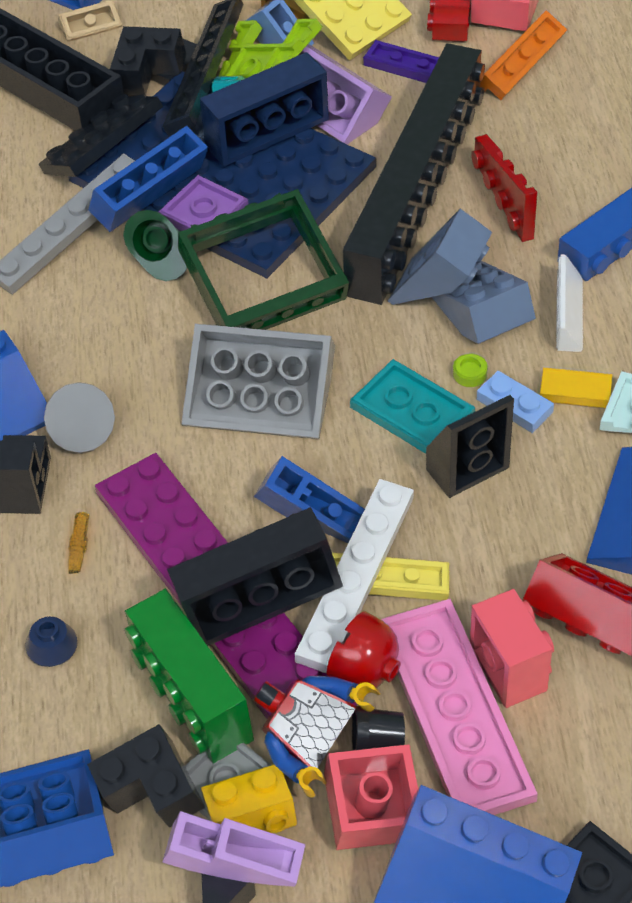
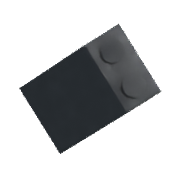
M511 395L447 425L426 447V470L449 498L509 468L514 398Z

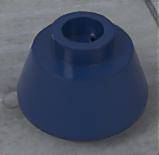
M49 616L37 620L32 625L26 639L25 649L28 657L34 663L40 666L53 667L63 664L73 656L78 640L72 627L57 617Z

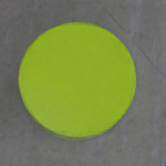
M476 354L459 356L453 364V377L455 381L465 387L481 385L487 378V362L483 357Z

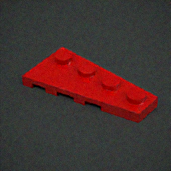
M487 134L475 137V150L471 152L472 163L475 169H480L486 188L488 190L491 189L495 195L497 207L499 210H504L510 229L516 231L522 242L534 239L538 192L534 187H525L527 179L522 174L515 175L514 164L509 159L503 161L502 151Z

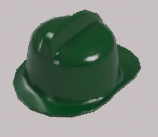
M153 210L138 211L129 218L125 224L123 234L125 245L149 274L159 280L171 281L182 276L187 270V266L178 251L179 231L164 215Z

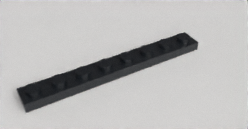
M224 0L214 4L162 126L168 136L175 134L185 126H188L191 130L195 128L201 113L200 98L209 94L212 82L243 8L242 0Z

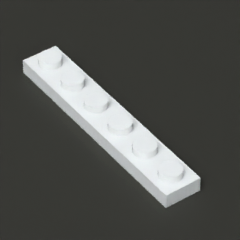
M379 479L337 566L343 587L323 595L295 652L296 663L326 673L334 646L337 641L342 644L345 643L350 635L345 628L363 608L414 497L413 489Z

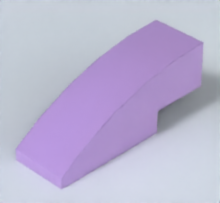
M180 811L173 823L162 863L220 878L294 887L297 884L305 844L224 818L222 823L218 824Z

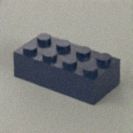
M305 52L201 97L200 107L204 141L208 146V150L224 167L329 120L327 71L308 52Z

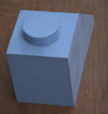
M272 0L245 21L256 20L263 28L257 37L260 44H279L284 42L297 18L284 0ZM311 40L309 44L312 46L314 42Z

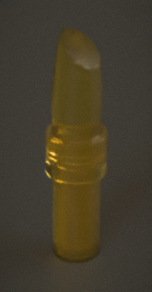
M77 512L75 514L73 532L68 546L70 551L68 574L81 572L84 553L87 550V531L90 517L85 512Z

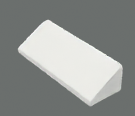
M561 254L557 272L556 348L558 351L580 352L583 350V280L569 258Z

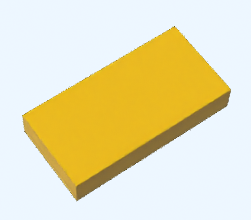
M543 367L540 395L553 403L606 408L611 397L613 374Z

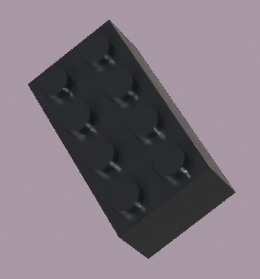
M311 507L167 569L188 620L207 646L343 587L327 537Z

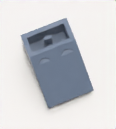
M483 261L475 264L474 267L478 271L467 286L461 284L452 293L432 297L461 335L477 344L536 319L528 282Z

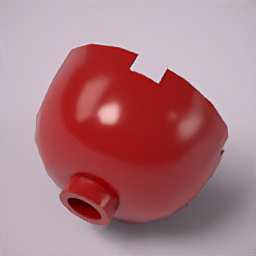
M363 611L345 628L347 632L351 633L345 643L342 644L337 641L328 661L326 674L328 677H337L358 685L368 682L378 688L384 681L391 682L400 669L401 662L397 660L399 645L396 634L388 624L376 616Z

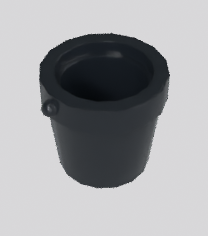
M356 706L357 708L352 714V751L405 744L403 712L379 709L366 712L360 706Z

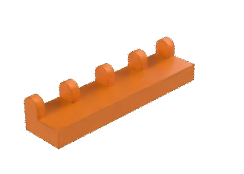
M546 10L484 73L480 87L484 88V92L489 89L496 97L502 100L565 34L567 29Z

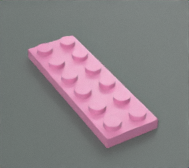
M451 599L381 619L393 629L397 636L399 645L397 660L401 662L397 675L447 796L492 815L537 802L538 793Z

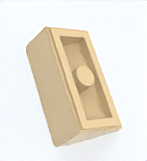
M113 0L61 13L58 17L59 25L68 42L122 27Z

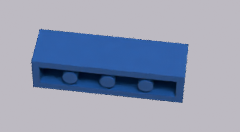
M185 126L93 189L88 211L109 232L113 231L132 215L141 211L202 167L208 146L188 126Z
M632 188L559 239L558 261L561 254L566 255L585 282L596 274L603 273L610 264L618 258L625 257L632 249Z

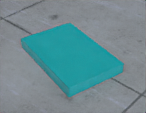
M394 359L350 399L351 409L425 454L426 447L447 425L475 412L473 405Z

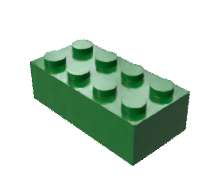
M165 588L125 610L129 626L124 631L134 647L130 650L131 655L140 670L147 668L152 675L149 677V680L156 694L160 698L165 695L171 704L168 705V708L179 726L184 723L190 730V733H188L189 740L196 752L200 755L206 751L209 759L214 764L235 752L237 745L241 743L247 745L254 741L246 698Z

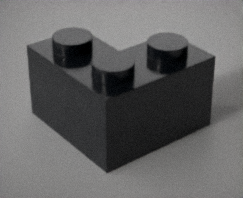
M123 26L110 70L121 75L124 94L133 96L143 94L146 96L152 75L177 76L181 74L187 55L181 29Z
M3 435V440L0 441V513L41 514L51 461L46 436Z
M160 724L87 764L102 798L117 814L149 797L156 813L170 828L173 826L180 811L193 815L205 808L173 741Z

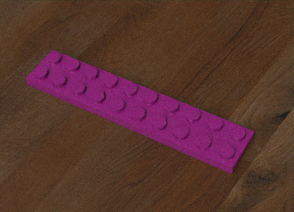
M154 453L95 484L96 494L181 605L167 569L228 542L159 455ZM285 613L211 644L252 700L265 681H268L285 693L291 683L297 679L302 680L307 676L328 677L324 672L295 662V652L303 636ZM255 703L265 718L268 719L271 713Z

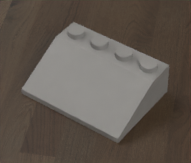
M195 324L181 425L319 439L332 377L335 344L332 337Z

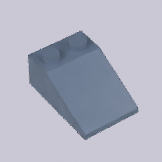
M460 208L411 258L388 302L392 305L452 293L461 284L467 286L478 271L474 267L475 264H478L485 257L490 248L486 243L492 231Z

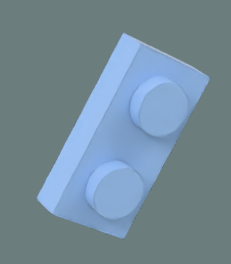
M497 371L477 390V400L486 406L511 395L514 398L513 422L531 433L553 413V402L500 371Z

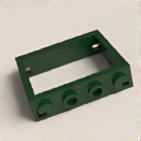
M298 189L282 195L278 193L273 198L260 203H250L241 210L230 214H220L211 221L200 225L193 224L191 228L178 232V251L217 326L267 330L347 298L349 281ZM292 218L324 279L227 315L196 252Z

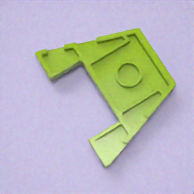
M316 18L297 19L283 43L253 44L263 28L256 20L238 21L235 30L238 32L236 40L232 39L229 45V49L232 51L230 59L223 62L218 77L243 76L248 78L294 58L301 53L323 26Z

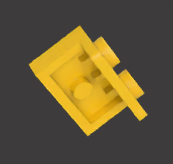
M275 764L201 787L203 799L212 822L221 824L224 818L270 833H278L297 825L292 795L283 772Z

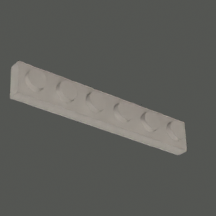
M123 153L0 260V286L13 295L94 224L97 219L88 211L93 189L135 160Z

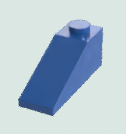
M283 456L270 468L254 495L255 498L285 517L311 507L323 532L346 543H349L365 510Z

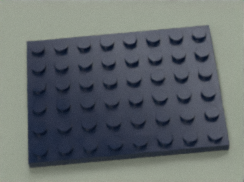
M182 71L181 74L175 76L154 95L158 96L163 108L78 176H68L69 181L84 188L123 153L136 161L171 137L167 135L162 126L185 72ZM311 128L224 167L207 149L202 167L141 211L153 210L159 212L199 175L247 198L249 204L260 203L273 198L278 193L282 195L298 189L319 226L376 168V157ZM288 218L207 249L267 279L304 240L292 218Z

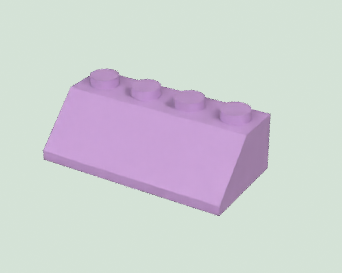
M308 44L299 55L308 52L327 71L329 120L317 126L341 142L349 144L379 122L392 96Z

